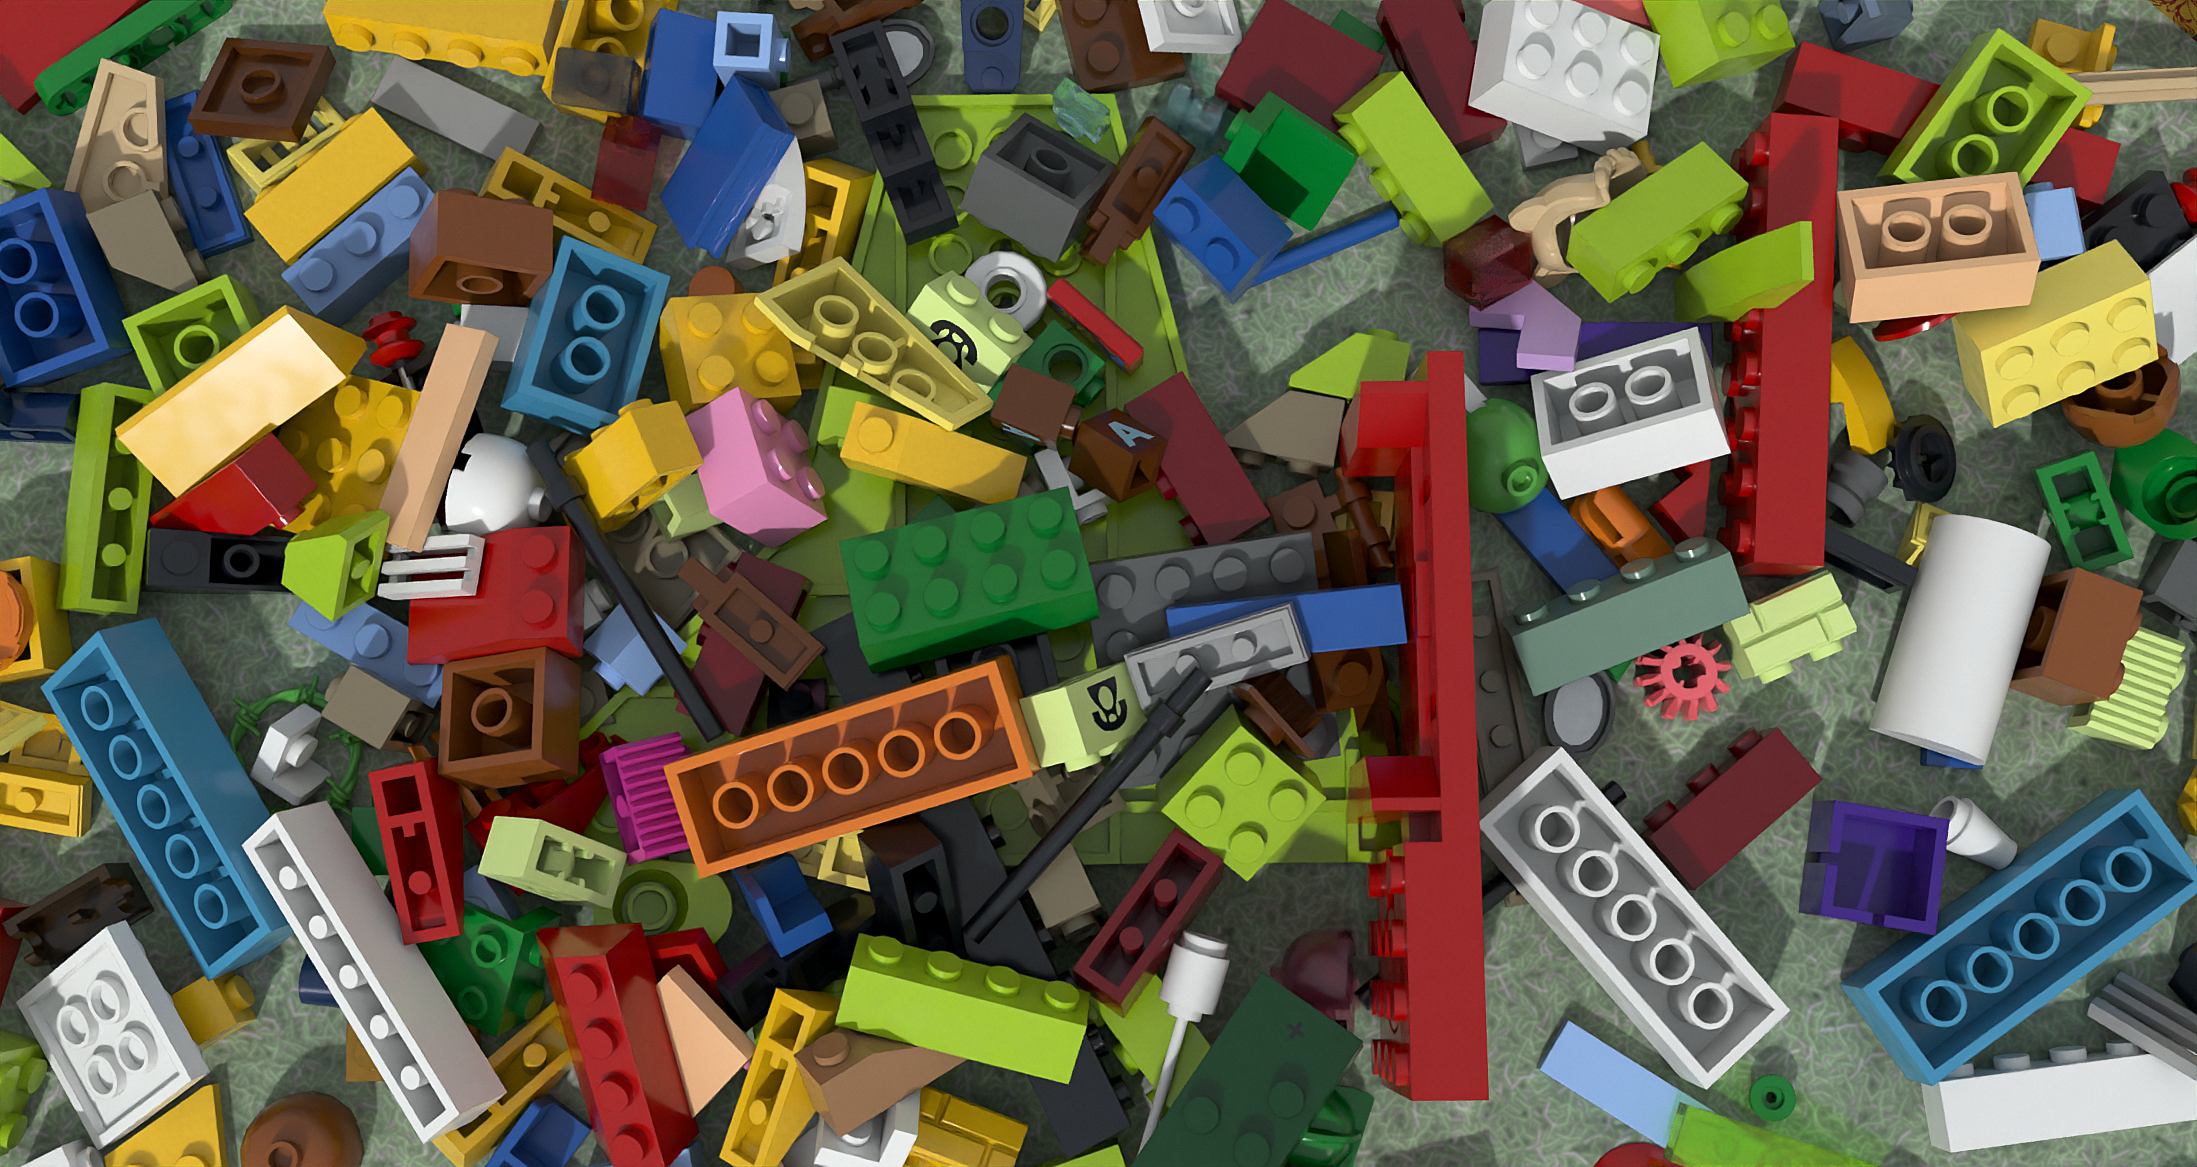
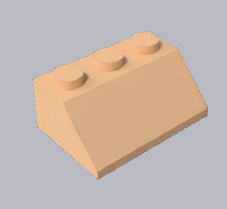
M2017 171L1837 192L1840 280L1849 323L2030 305L2041 258Z

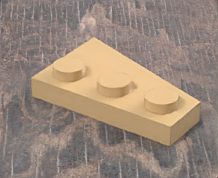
M105 58L100 60L64 186L65 191L79 193L87 214L150 189L159 191L163 199L169 198L164 78Z

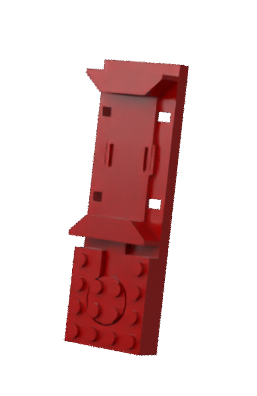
M1427 351L1412 381H1360L1339 432L1337 449L1343 477L1394 476L1397 582L1402 581L1409 635L1408 643L1397 644L1402 756L1363 757L1350 767L1346 824L1401 823L1402 843L1393 846V849H1383L1376 852V863H1367L1366 867L1368 898H1377V920L1368 922L1369 956L1378 957L1379 980H1370L1369 984L1371 1015L1380 1017L1381 1038L1371 1040L1372 1074L1379 1075V1078H1382L1383 1086L1411 1101L1489 1100L1464 351Z

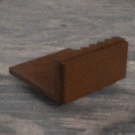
M1279 670L1228 684L1248 707L1243 712L1246 719L1268 742L1275 747L1281 743L1288 751L1309 760L1316 756L1302 739L1322 720V717L1307 703L1306 699L1299 694Z

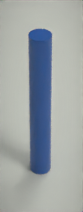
M1392 207L1386 208L1279 252L1250 288L1398 228L1399 222Z

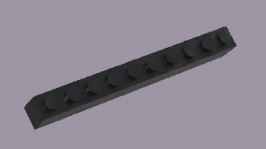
M853 611L810 632L814 638L826 647L821 656L845 704L925 679L918 663L872 674L860 648ZM980 793L913 813L943 843L965 949L971 962L991 967L1004 966L1013 969L1018 974L1049 982L1063 981L1079 989L1069 969L1059 974L1049 954L1058 949L1053 936L1046 929L1042 918L1033 922L1023 902L1032 897L1029 890L1025 892L980 944L973 942L963 932L962 928L1017 867L1016 865L1007 869L998 851L999 848L1007 845L1000 828L992 814L981 817L972 798ZM1095 1022L1087 1025L1069 1084L1027 1074L1067 1158L1131 1127V1119L1127 1111L1136 1106L1121 1074L1111 1079L1101 1058L1110 1054Z

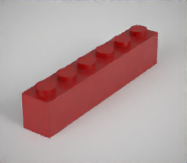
M1802 41L1787 58L1770 113L1839 117L1838 148L1853 153H1863L1868 149L1886 155L1888 160L1941 85ZM2068 127L2026 186L2051 182L2054 189L2074 188L2081 219L2103 205L2121 143Z

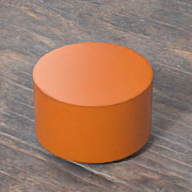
M715 265L699 270L691 279L688 288L689 297L745 293L742 283L727 269Z

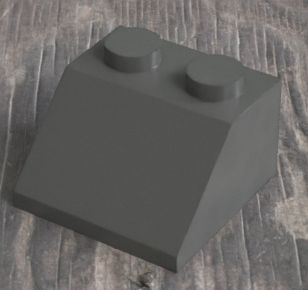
M1025 112L981 153L959 208L975 216L982 225L990 229L999 230L1022 243L1032 254L1046 257L1056 263L1079 237L1086 225L1085 219L1091 211L1092 204L1117 164Z

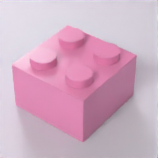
M739 386L685 417L704 461V464L697 468L711 515L771 549L828 519L821 498L825 495V488L821 478L810 465L806 450L810 448V442L804 429L796 420L792 419L789 421L777 413L769 402L764 399L758 400Z

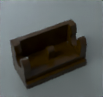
M129 862L103 863L2 922V925L9 937L15 939L23 937L31 944L33 952L24 957L28 964L34 967L50 965L55 970L105 927L124 920L131 926L155 910Z

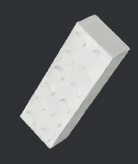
M1541 746L1479 802L1480 847L1681 1079L1707 1090L1790 1011L1563 747Z

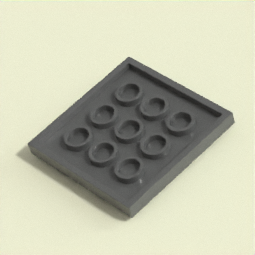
M1304 529L1088 562L1100 614L1099 619L1090 621L1097 669L1124 662L1123 655L1127 651L1169 639L1166 609L1169 606L1319 590L1311 531ZM1308 661L1279 669L1283 676L1317 712ZM1228 685L1203 692L1183 715L1186 722L1171 738L1164 736L1117 790L1157 784L1232 703L1243 712L1248 707ZM1335 712L1318 713L1322 720L1302 739L1316 754L1312 760L1341 756ZM1118 752L1110 754L1111 760L1117 755ZM1292 753L1293 755H1295V756H1296L1299 760H1301L1302 762H1304V761H1310V760L1307 759V758H1304V757L1299 756V755H1297V754H1295V753Z

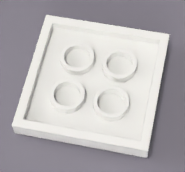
M126 920L105 927L16 1002L98 1151L118 1142L210 1073L208 1066L202 1058L199 1046L192 1040L174 1007L170 994L164 990L146 957L142 944L135 938Z

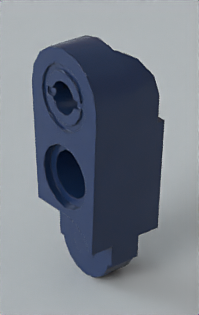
M960 0L965 83H969V87L974 95L1011 94L1015 89V85L1020 84L1025 0ZM987 7L1000 8L1008 17L1009 26L1002 34L996 36L987 35L979 27L978 14Z

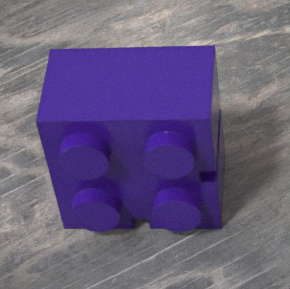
M1838 800L1813 801L1806 851L1817 853L1816 863H1805L1798 913L1935 935L1950 819Z

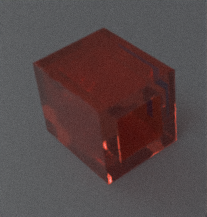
M608 115L600 142L590 199L646 211L663 128L652 126L644 119L635 116H622L618 118Z
M1494 214L1444 241L1445 287L1480 312L1532 283L1531 256L1533 249L1531 238L1524 232L1515 230L1509 223Z

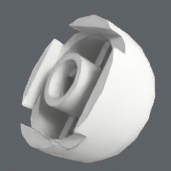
M491 433L476 434L466 443L461 453L469 454L471 457L466 464L465 470L453 469L449 479L445 501L448 530L458 532L459 534L471 533L480 537L511 528L538 527L540 522H545L549 518L553 506L544 493L547 485L525 452L527 447L524 444Z

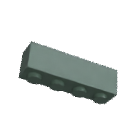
M1706 537L1690 538L1676 545L1674 548L1675 552L1655 560L1652 558H1641L1631 561L1621 567V573L1601 581L1598 579L1583 580L1571 585L1566 590L1567 594L1547 602L1544 600H1533L1516 607L1512 612L1513 615L1501 619V623L1522 679L1534 697L1750 614L1751 612L1730 551L1714 537L1709 539Z

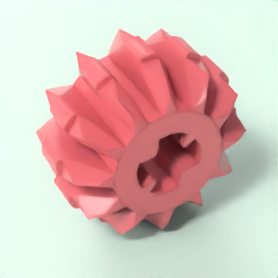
M1701 632L1654 650L1651 654H1644L1634 658L1636 665L1649 669L1648 674L1633 678V685L1635 687L1650 685L1653 690L1642 700L1645 707H1653L1664 700L1661 706V717L1666 720L1674 719L1679 711L1685 721L1697 720L1699 707L1706 712H1714L1718 708V703L1713 693H1728L1731 688L1726 681L1717 678L1718 673L1730 670L1732 665L1728 660L1715 662L1713 656L1719 652L1722 646L1718 640H1713L1702 646L1703 633ZM1680 666H1690L1692 678L1685 681H1675L1672 669Z

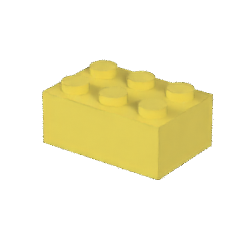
M2116 239L2038 272L2030 305L1960 312L1951 318L1964 384L1994 428L2017 418L2025 417L2036 410L2069 396L2080 394L2088 388L2126 372L2137 370L2143 365L2159 359L2151 280Z

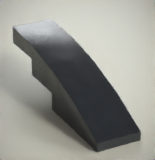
M878 19L828 37L907 246L958 228L959 223L939 174L935 158L881 20Z
M860 890L824 909L833 931L782 958L771 942H769L716 980L715 984L730 1019L740 1029L747 1032L768 1014L776 988L821 992L843 972L849 970L859 933L873 937L881 936L870 891Z

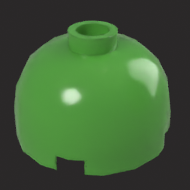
M1499 398L1484 400L1482 402L1487 406L1480 407L1472 413L1466 410L1469 506L1479 512L1503 514L1522 509L1536 499L1547 485L1550 475L1541 458L1536 417L1513 400Z

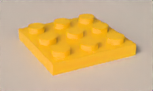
M349 374L347 378L283 422L277 439L317 484V487L300 501L306 510L294 521L282 528V530L297 534L303 530L309 531L330 518L378 510L421 392ZM385 543L382 559L387 560L390 552L385 551Z

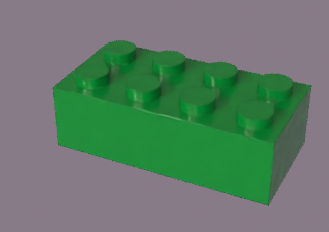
M1068 486L839 541L859 644L872 674L1100 618L1095 588Z

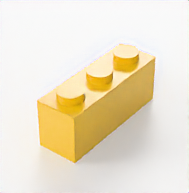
M371 107L365 113L356 114L349 118L341 126L339 134L322 149H315L304 155L298 162L297 169L280 184H273L262 190L255 198L254 205L243 214L279 256L291 266L409 166L420 177L429 169L391 125Z
M646 398L622 407L618 411L620 418L617 421L591 434L592 442L589 445L577 449L564 457L566 464L563 468L567 475H575L587 496L583 501L603 533L619 530L704 464L677 400L653 405L651 399ZM562 512L564 519L567 523V526H571L565 514Z

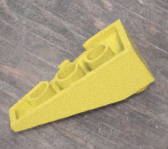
M841 256L755 296L754 305L791 341L950 432L991 410L994 401Z

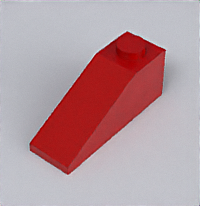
M271 432L177 499L174 497L148 519L155 527L241 535H253L271 523L278 530H281L306 510L300 501L313 491L317 484Z
M438 756L397 763L368 772L404 946L459 936L464 933L463 807L458 784L437 775Z

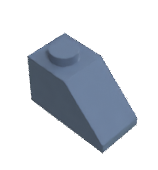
M1822 0L1817 6L1833 51L1839 53H1846L1895 38L1914 20L1912 15L1913 0Z

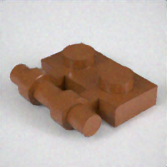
M1341 467L1333 472L1339 490L1331 496H1325L1323 488L1316 478L1265 499L1278 533L1304 529L1311 531L1319 590L1332 589L1322 533L1339 531L1334 518L1347 512L1351 517L1354 528L1359 529L1360 540L1367 549L1369 566L1372 573H1382L1393 567V562L1387 550L1391 542L1385 527L1378 526L1369 504L1373 500V496L1367 482L1360 481L1359 477H1343Z

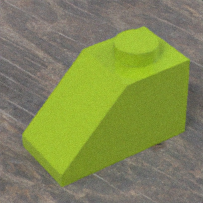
M1367 329L1366 334L1355 333L1291 374L1285 393L1292 390L1345 400L1344 408L1349 409L1360 381H1404L1411 344L1398 341V334L1383 329Z
M383 509L334 517L309 531L303 530L297 533L288 542L285 549V563L281 584L332 623L375 596L391 515Z

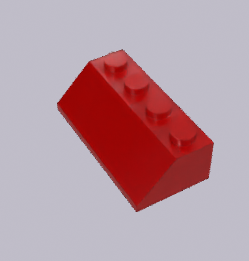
M642 923L541 928L535 933L596 1142L613 1167H669L698 1135L699 1129L696 1118H692L658 997L656 989L658 981Z

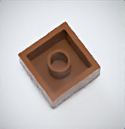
M452 188L445 191L438 189L410 234L408 297L459 305L526 307L553 272V210L535 207L532 202L525 199L510 198L501 201L478 197L474 191L464 188Z
M2078 567L2043 576L2009 688L2061 707L2109 700L2110 695L2117 691L2124 677L2125 666L2121 663L2127 641L2135 636L2141 624L2142 611L2138 607L2143 591Z
M546 646L443 663L437 775L474 791L577 777L581 666Z

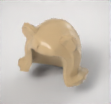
M1619 147L1616 150L1612 148L1606 151V156L1600 157L1599 161H1596L1594 172L1556 179L1544 186L1532 199L1518 205L1508 215L1510 225L1515 230L1522 232L1526 245L1538 261L1532 279L1543 288L1547 289L1558 285L1570 273H1579L1566 260L1572 226L1598 209L1608 205L1610 201L1649 177L1647 176L1648 171L1643 161H1640L1633 151H1629L1624 147Z

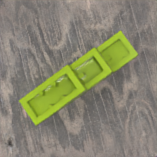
M1799 221L1753 237L1718 252L1681 274L1674 280L1675 322H1735L1752 308L1778 307L1814 281L1812 221Z

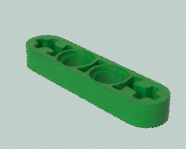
M151 0L42 71L34 81V89L51 114L57 116L73 114L88 104L101 58L110 60L116 57L112 61L140 70L171 50L168 45L174 42L176 47L228 13L233 1ZM164 26V27L161 28L160 30H158V31L152 33L154 30H156V29H158V28Z

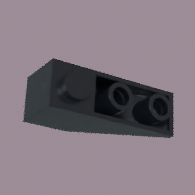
M150 528L146 533L141 591L181 594L296 595L281 584L285 563V549L293 537Z

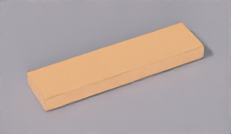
M446 324L378 510L383 509L391 515L386 544L418 553L422 552L499 343V337L484 330Z

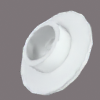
M995 251L978 258L968 267L964 277L976 284L981 295L986 300H988V290L993 284L1000 281L1014 283L1020 290L1018 302L1013 307L998 310L1014 317L1021 324L1023 332L1028 331L1040 320L1047 305L1046 291L1048 287L1042 271L1030 258L1014 251Z

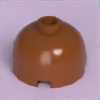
M2157 343L2159 359L2145 364L2137 370L2126 372L2088 388L2080 394L2060 400L2068 425L2088 442L2103 447L2126 448L2143 444L2156 437L2177 413L2181 392V376L2177 362L2174 363L2170 360L2167 349Z
M316 1091L289 1094L263 1108L247 1127L240 1148L241 1167H360L364 1154L363 1139L361 1140L360 1130L356 1124L357 1120L353 1112L334 1096Z

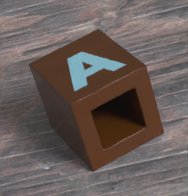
M1012 363L990 418L993 427L1057 452L1062 437L1068 440L1073 439L1084 408L1075 405L1077 402L1076 387Z
M1114 408L1080 423L1072 439L1073 452L1068 471L1120 504L1154 488L1168 440L1119 409Z

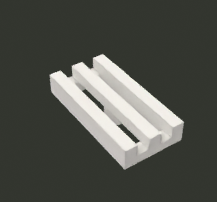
M471 533L427 537L421 553L386 544L385 551L393 554V560L383 562L381 573L390 577L388 583L379 584L377 595L390 600L476 595L485 539ZM468 552L467 556L410 560V556ZM464 571L463 579L406 582V577L410 574H439Z

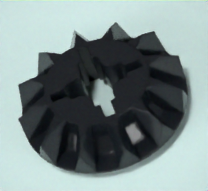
M1926 414L1908 416L1906 421L1894 425L1895 438L1886 442L1887 448L1892 453V461L1885 466L1893 468L1895 473L1893 487L1903 489L1906 501H1920L1922 504L1937 502L1949 492L1955 478L1956 453L1953 441L1947 429L1936 418ZM1916 455H1926L1927 461H1922V464L1917 465Z

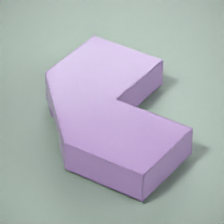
M1478 275L1469 309V326L1522 330L1517 349V368L1574 372L1581 339L1582 319L1534 279ZM1492 293L1491 295H1489V296H1487V297H1485V298H1483V299L1479 298V297L1476 295V294Z

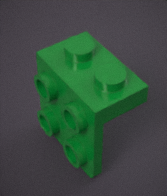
M1271 91L1264 96L1251 113L1243 108L1240 110L1224 136L1232 142L1227 152L1222 149L1216 152L1267 206L1308 231L1313 230L1359 158L1358 152L1352 145Z
M464 900L463 934L416 943L462 1020L477 1029L498 1037L524 1021L532 1019L540 1010L545 998V989L542 988L546 969L535 933L541 928L559 927L562 914L541 906L510 921Z

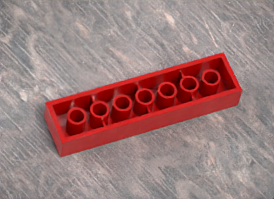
M1770 113L1754 131L1750 132L1748 138L1740 145V148H1736L1733 151L1730 167L1749 184L1742 206L1743 216L1735 227L1729 231L1730 235H1736V245L1758 235L1799 221H1812L1814 281L1778 307L1752 308L1735 322H1724V340L1732 342V363H1726L1721 381L1723 396H1730V416L1724 418L1731 453L1728 454L1727 472H1722L1718 481L1717 499L1719 505H1726L1725 527L1718 529L1716 539L1730 551L1738 576L1791 579L1824 567L1839 117Z

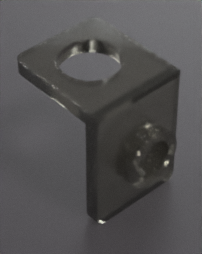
M560 47L556 53L551 100L558 105L619 113L627 122L635 123L642 68L633 57Z

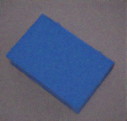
M733 73L660 195L686 247L694 249L697 246L710 251L711 255L718 259L723 254L795 138V134L767 90L753 80Z

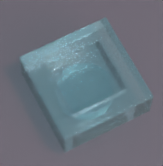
M1065 77L1052 93L1053 112L1057 114L1055 120L1073 137L1081 139L1085 135L1097 144L1110 128V109Z

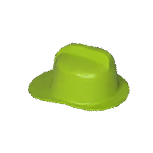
M650 860L628 866L627 861H625L612 909L592 908L593 920L596 925L642 923L645 937L704 927L714 945L728 930L733 914L732 896L723 878L714 874L700 879L694 863Z

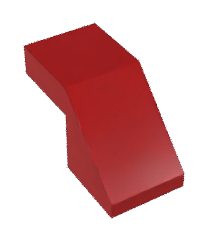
M1710 459L1671 469L1680 483L1647 508L1676 545L1690 538L1704 537L1711 466Z

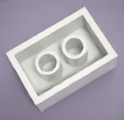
M1491 0L1483 8L1468 105L1606 156V151L1612 148L1615 150L1619 147L1626 148L1647 135L1661 35L1573 0Z
M1698 327L1576 362L1574 372L1549 370L1531 376L1541 458L1561 500L1731 453L1714 371Z

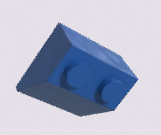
M1217 153L1181 175L1153 212L1158 229L1232 305L1245 294L1294 234Z

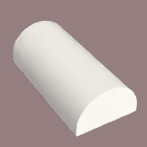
M1956 514L1934 517L1918 568L1919 571L1912 587L1871 719L1870 730L1977 766L1986 764L2051 551V545L2047 541L2025 530L1988 519Z

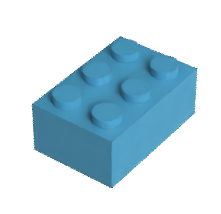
M563 235L553 246V272L532 299L500 407L591 438V434L596 430L617 421L620 418L618 411L622 407L636 401L671 276Z

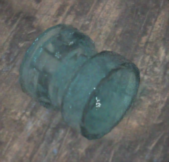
M1178 81L1169 98L1161 121L1180 136L1191 139L1194 147L1210 153L1227 113L1229 101L1215 95L1209 98L1201 97L1197 99L1194 87Z

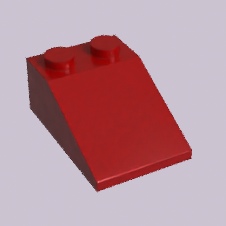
M571 526L511 528L480 536L485 539L476 595L410 599L407 663L409 665L443 664L544 646L565 658L583 657L586 549ZM468 552L412 556V560L467 556ZM464 571L439 574H411V582L463 579Z

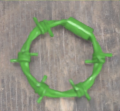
M318 675L313 676L311 686L302 684L298 688L282 690L269 697L255 701L249 706L237 696L233 699L241 709L234 715L235 722L231 727L228 741L248 777L249 774L242 753H236L246 731H251L257 738L262 736V733L254 725L257 724V721L261 720L260 714L272 704L295 702V709L303 703L311 708L316 706L324 709L328 702L325 700V694L318 692ZM341 728L340 732L329 735L328 740L332 741L341 737L342 745L348 747L350 764L339 785L328 776L324 779L333 788L326 794L325 801L327 800L333 811L340 809L351 818L352 812L345 806L353 798L351 793L358 779L359 761L364 740ZM286 801L285 809L277 806L272 809L266 807V809L272 816L274 813L291 809L292 804Z

